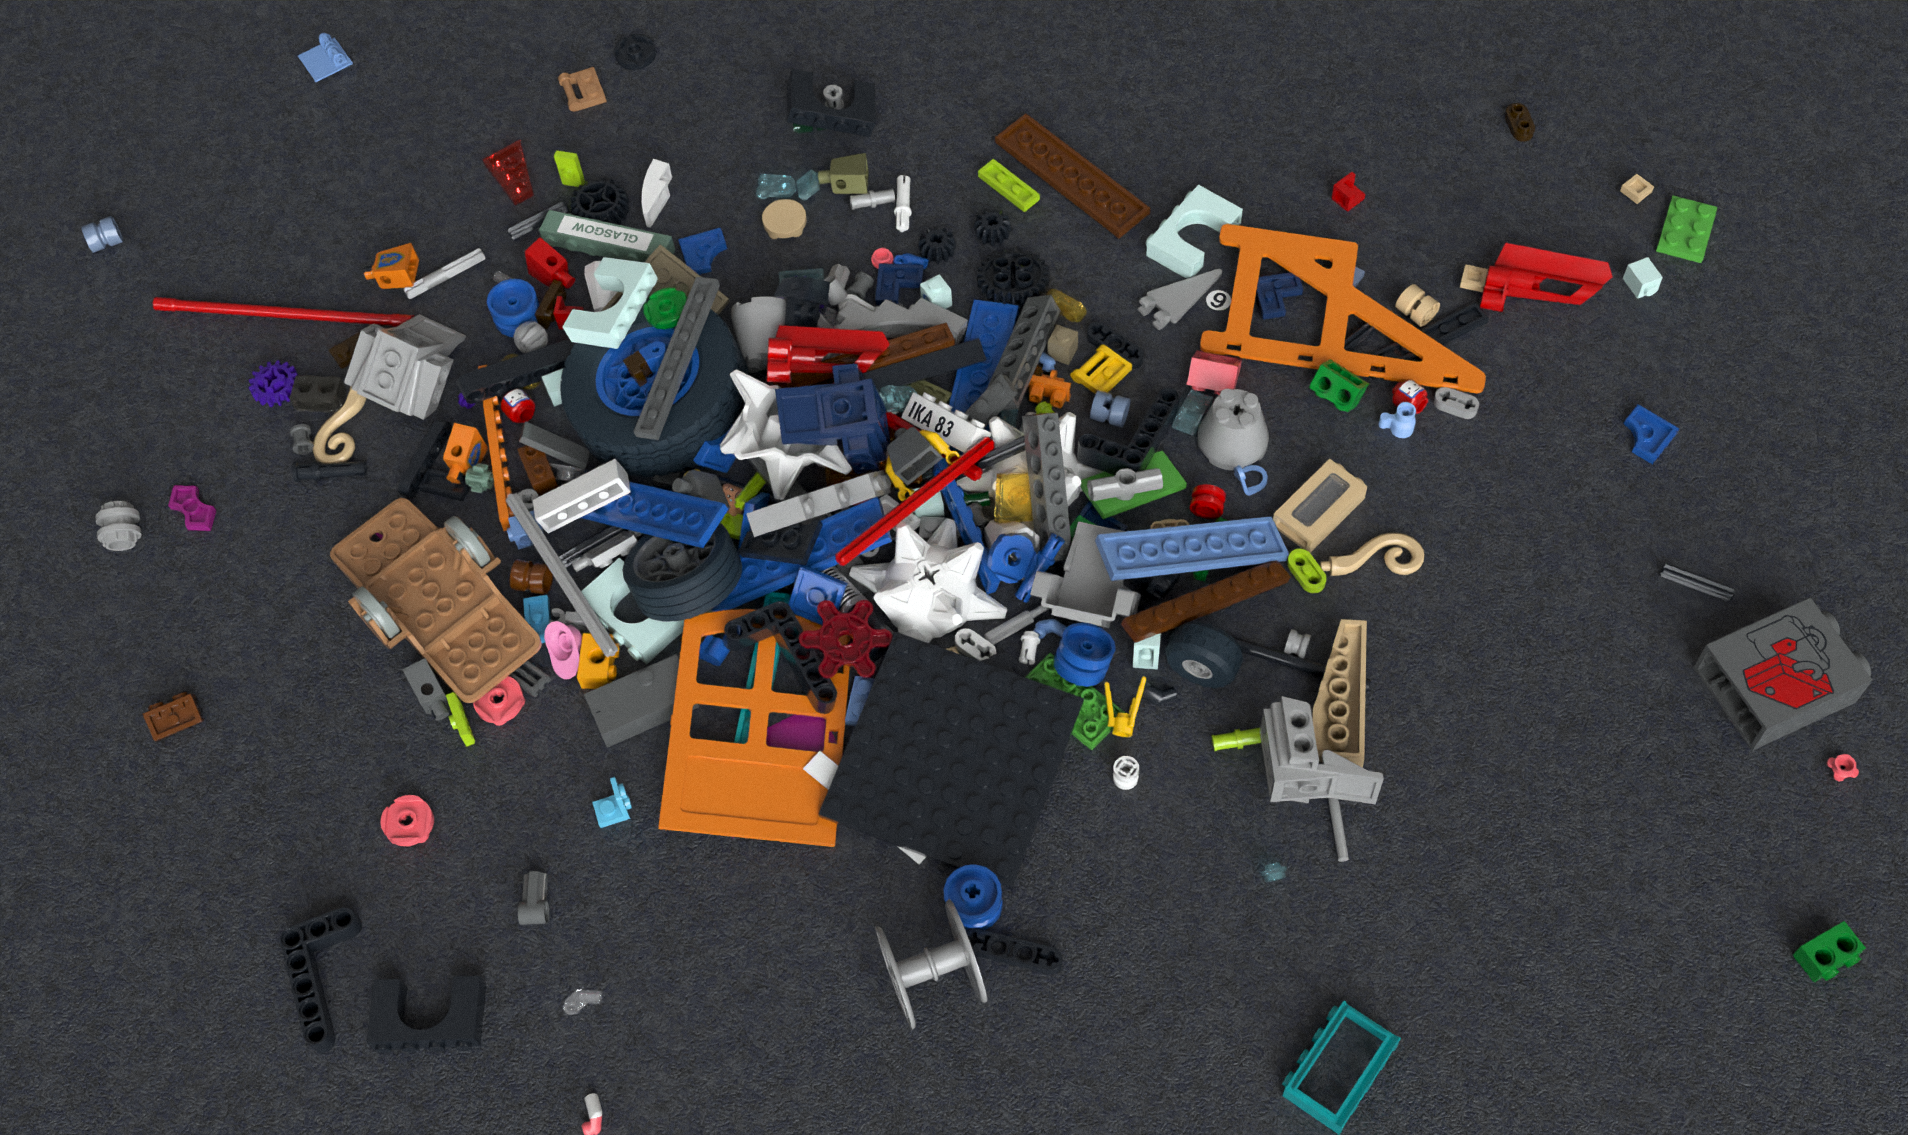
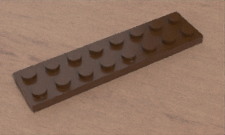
M1024 114L995 137L996 144L1118 238H1121L1150 214V207L1028 114Z

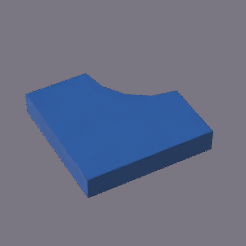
M721 228L678 239L686 265L698 275L711 272V263L714 257L719 252L727 249Z
M1639 404L1624 421V425L1631 430L1634 436L1635 445L1632 453L1652 465L1679 431L1678 427Z
M729 430L718 439L705 441L693 461L697 465L727 473L737 458L735 454H723L720 450V444Z
M761 492L745 503L739 548L746 533L752 531L747 513L767 507L770 494Z

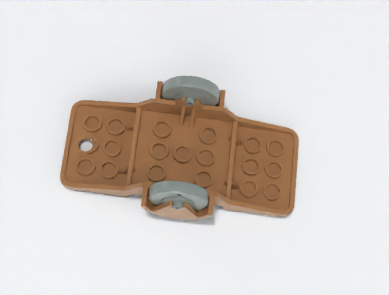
M397 499L336 544L330 552V557L358 588L353 592L354 597L348 601L349 604L388 649H392L406 638L423 659L426 658L430 667L463 702H476L534 656L542 646L541 639L537 632L508 602L487 576V573L498 566L501 560L498 557H494L482 538L472 528L469 529L456 516H452L445 521L443 529L437 528L408 499ZM375 533L383 535V538L378 542L371 540L372 535Z

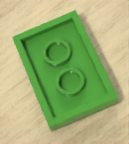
M1672 196L1656 252L1702 263L1717 207Z

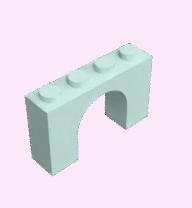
M1197 185L1193 191L1187 193L1180 206L1177 205L1173 209L1171 216L1161 222L1159 229L1147 238L1146 256L1186 279L1194 277L1203 267L1205 252L1182 240L1178 232L1191 224L1207 225L1218 232L1221 231V227L1225 224L1239 226L1243 209Z
M603 257L594 272V276L602 290L622 292L621 299L611 308L601 312L573 309L565 321L563 329L571 342L618 349L658 278L650 263Z
M618 558L581 592L605 629L613 635L615 642L619 643V646L625 645L628 648V653L635 660L641 659L647 665L683 632L684 620L663 622L648 618L639 623H625L618 620L614 616L615 609L618 603L630 593L623 578L622 569L624 561Z

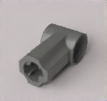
M530 871L524 874L523 898L518 905L520 925L548 923V876L546 873Z

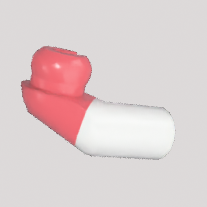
M592 1093L585 1097L590 1121L582 1124L584 1135H598L601 1131L602 1108L598 1095Z

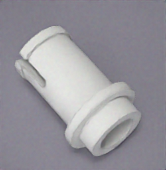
M1026 631L1021 636L1023 643L1019 661L1027 664L1029 660L1031 665L1035 663V654L1040 638L1038 633Z

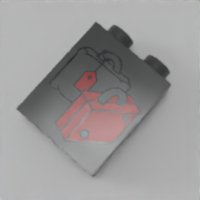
M1811 598L1707 644L1693 667L1752 751L1856 703L1872 682L1870 677L1871 668L1866 658L1858 651L1851 652L1839 636L1840 628L1835 617L1826 610L1820 611Z

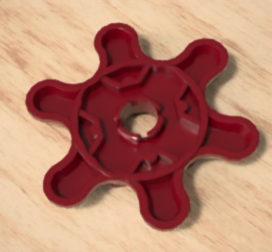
M829 600L821 601L817 606V612L823 619L822 627L816 631L806 630L799 636L801 646L807 649L817 648L823 652L824 659L818 668L820 675L827 679L832 678L836 675L839 667L847 665L855 667L861 677H871L875 672V665L869 658V652L875 647L889 646L893 638L892 633L887 629L875 630L869 626L868 618L873 612V605L868 600L858 601L854 609L849 613L839 612L834 603ZM843 635H848L853 639V643L841 645L839 638Z

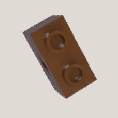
M527 445L517 449L532 487L539 497L558 488L545 453Z

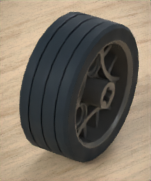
M720 522L704 548L648 534L645 535L630 550L624 561L622 572L623 578L642 613L653 620L670 622L690 619L716 607L736 587L741 577L743 566L727 529Z

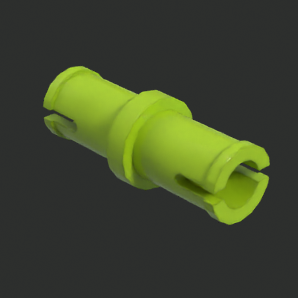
M1260 728L1243 731L1234 729L1232 733L1212 735L1214 751L1234 747L1243 749V746L1261 743Z

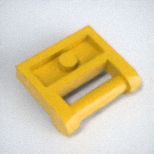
M1102 344L1096 349V353L1079 369H1075L1070 376L1073 381L1078 384L1081 383L1095 394L1098 390L1109 392L1132 370V364ZM1102 359H1107L1090 376L1086 375Z

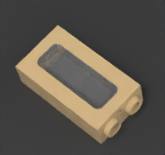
M1329 459L1274 513L1273 521L1278 531L1302 549L1311 553L1365 499L1367 486L1360 478L1354 477L1347 472L1341 464Z

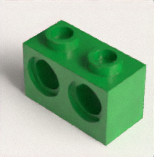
M1329 359L1320 365L1309 388L1314 390L1315 394L1320 398L1334 403L1337 409L1349 412L1357 407L1369 383ZM1325 377L1330 380L1331 386L1327 384ZM1345 390L1350 393V398L1346 396Z
M1843 921L1800 946L1793 956L1813 982L1821 978L1828 981L1839 973L1838 968L1843 965L1850 968L1861 960L1859 955L1866 947L1847 923ZM1837 944L1843 945L1847 952L1840 950ZM1815 956L1822 958L1825 965L1820 964Z

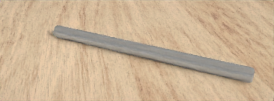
M517 493L509 494L506 498L507 505L606 657L614 656L618 651V647L520 496Z

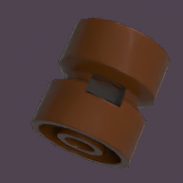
M515 560L510 573L511 589L518 591L530 589L532 593L546 595L550 591L553 574L545 563L536 562L533 565L531 561Z

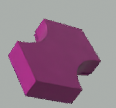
M174 485L168 503L170 509L180 511L185 515V526L188 530L211 531L216 509L199 500V489L197 486Z

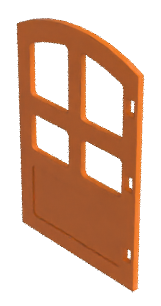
M756 609L716 611L684 620L658 829L835 847L837 823L823 819L818 815L828 789L803 770L818 752L769 747L766 744L768 716L771 712L822 717L826 720L824 749L822 753L839 766L843 755L850 666L843 665V674L836 673L834 677L830 678L837 690V698L834 709L827 714L816 712L807 696L772 691L776 647L774 636L758 642L754 687L752 689L699 684L696 681L701 638L707 635L723 633L725 625L729 621L753 612ZM775 615V617L778 619L784 618L781 615ZM795 615L803 631H816L822 627L820 624ZM759 624L752 625L755 628H762ZM848 635L841 636L839 638L841 645H847L851 637ZM819 697V698H820L821 700H823V701H829V700H830L828 697H825V698ZM695 704L748 709L751 712L748 742L739 744L691 738L690 726L693 706ZM829 731L838 732L837 744L828 743Z

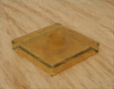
M1028 472L997 473L994 522L1033 521Z

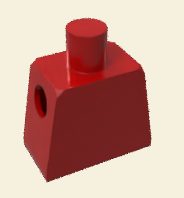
M541 237L525 250L528 274L550 287L553 280L561 281L566 289L572 287L575 278L569 274L567 260Z

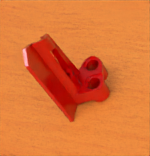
M1505 243L1494 266H1489L1480 308L1503 312L1506 296L1581 305L1612 278V273L1608 262ZM1546 278L1582 285L1570 296L1540 289V283Z
M779 325L776 337L768 339L767 382L791 383V373H833L832 366L847 365L821 363L828 353L860 355L854 364H857L861 372L865 373L874 361L890 346V343L881 331Z

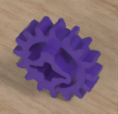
M279 360L276 361L275 365H272L270 361L267 362V367L265 368L260 365V371H253L252 373L255 378L249 379L251 386L248 388L255 401H259L262 406L268 403L269 407H273L274 403L282 406V401L290 402L289 396H296L297 393L294 389L300 388L298 383L300 377L293 366L290 367L288 362L281 365Z

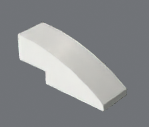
M653 159L647 170L642 188L643 215L646 226L651 228L670 197L668 184L672 179L669 164Z

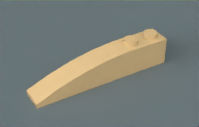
M1341 619L1330 658L1327 662L1324 677L1313 707L1312 717L1318 757L1322 763L1323 751L1330 750L1363 768L1367 621Z

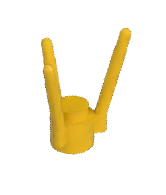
M1145 676L1141 678L1136 697L1132 699L1129 713H1117V717H1114L1109 682L1104 683L1109 717L1107 726L1113 727V735L1132 737L1136 714L1146 683Z

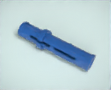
M1051 533L1044 548L1038 551L1037 562L1033 572L1023 580L1015 592V596L1019 600H1022L1024 597L1023 602L1029 601L1036 572H1046L1049 566L1055 563V556L1065 543V540L1059 535L1055 538L1057 535Z

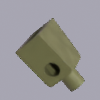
M866 153L834 158L831 160L830 170L818 171L819 184L831 183L832 191L835 194H867L869 170Z

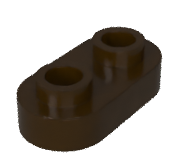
M1521 103L1510 104L1506 109L1505 119L1512 136L1522 142L1531 140L1535 132V125L1527 107Z

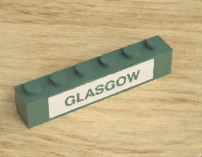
M552 210L548 211L539 229L542 239L551 247L556 246L570 251L584 252L592 256L597 255L607 258L645 262L660 244L672 254L675 252L672 236Z

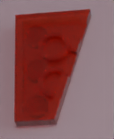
M520 140L482 159L485 167L514 205L534 196Z

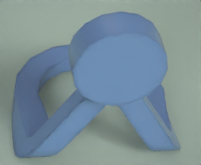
M1240 465L1234 467L1235 473L1233 474L1241 482L1242 489L1246 495L1250 496L1257 493L1266 486L1268 477L1262 467L1257 465L1246 466L1243 469ZM1252 470L1260 472L1263 477L1261 483L1247 488L1245 473Z

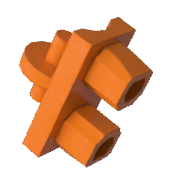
M1053 369L1050 376L1042 374V376L1033 375L1029 383V401L1040 403L1043 396L1050 397V404L1053 407L1062 408L1065 401H1070L1071 383L1064 382L1065 379L1058 378V371Z

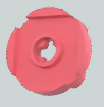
M507 676L483 697L474 702L473 705L481 719L500 726L520 712L525 704V698L519 683L514 678ZM504 695L502 702L494 703L493 698L495 696L501 697Z
M405 795L395 799V803L389 808H385L381 816V828L391 843L398 846H412L417 843H423L429 838V833L434 825V814L423 799L415 795ZM407 816H411L413 822L410 825L405 826L401 823L407 819Z

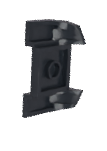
M809 277L783 279L774 296L787 298L784 326L817 328L820 318L819 307L820 305H828L830 282Z

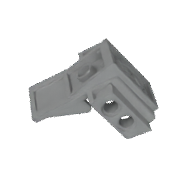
M420 314L393 328H383L374 323L361 330L344 383L352 386L351 389L357 391V394L396 412H402L409 416L414 415L424 420L438 407L453 363V359L449 358L448 355L458 344L465 340L466 335Z
M1078 522L1064 565V578L1055 574L1037 571L1030 595L1042 598L1041 605L1051 608V615L1105 628H1110V623L1115 620L1116 615L1128 617L1136 614L1141 594L1122 589L1124 580L1111 581L1095 542L1099 534L1126 531Z
M1282 696L1281 702L1272 703L1270 709L1263 710L1260 738L1270 802L1297 801L1309 803V799L1335 798L1376 804L1383 782V773L1368 771L1330 750L1323 751V764H1318L1319 757L1309 703ZM1299 720L1304 726L1300 728L1295 727L1291 722ZM1302 745L1305 746L1308 750L1303 752Z

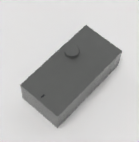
M677 654L584 694L607 748L671 720L679 667ZM695 704L693 710L699 708V704Z

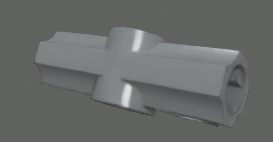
M1125 468L1120 469L1115 476L1088 480L1087 487L1091 501L1114 497L1125 501L1132 499L1135 493L1162 489L1163 480L1162 473L1157 468L1137 472Z

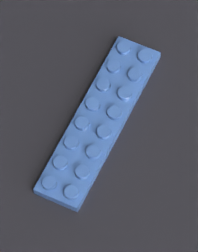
M1272 516L1099 534L1095 539L1111 581L1264 564L1270 561L1281 562L1286 561L1289 556Z

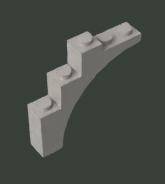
M920 298L915 305L912 304L909 309L885 300L880 306H876L873 311L850 301L844 308L839 310L836 317L838 324L834 329L881 331L886 338H897L947 322L955 339V345H958L966 336L968 320L923 298ZM828 353V354L822 359V361H823V360H826V359H829V358L836 357V356H838V355H840V354H837V353Z
M884 470L876 471L747 513L753 535L756 537L891 493V481Z

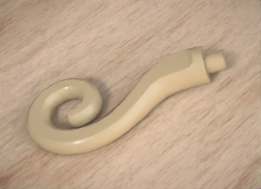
M350 386L344 405L321 426L314 438V457L316 460L321 461V463L347 462L355 451L354 439L347 433L340 432L329 439L337 428L355 416L365 404L366 397L357 394V391L351 389L352 386ZM327 441L328 447L331 450H335L340 443L345 444L343 450L338 454L329 455L326 453Z
M1385 533L1372 538L1350 555L1330 556L1329 561L1320 562V567L1323 571H1329L1330 576L1346 575L1356 571L1378 550L1387 546H1400L1410 552L1411 561L1406 564L1398 563L1395 558L1401 556L1402 549L1400 547H1393L1385 553V564L1393 573L1408 575L1416 572L1424 562V549L1411 536L1402 533Z

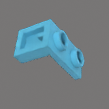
M615 777L610 778L614 795L593 802L600 828L630 819L628 809H631L632 806L629 796L626 794L623 783L618 785Z

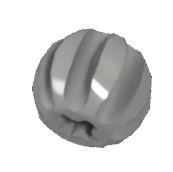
M528 321L519 325L514 332L515 345L524 354L546 347L548 343V335L545 329L534 321Z

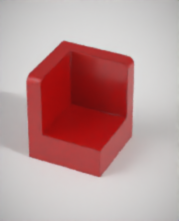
M1353 172L1334 184L1332 200L1347 212L1363 201L1366 196L1365 193L1354 185L1356 174Z
M557 296L554 316L558 328L564 330L563 325L573 309L584 311V308L565 306L562 296Z

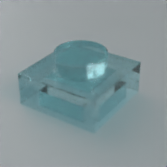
M812 169L796 181L798 196L804 201L820 190L818 173Z

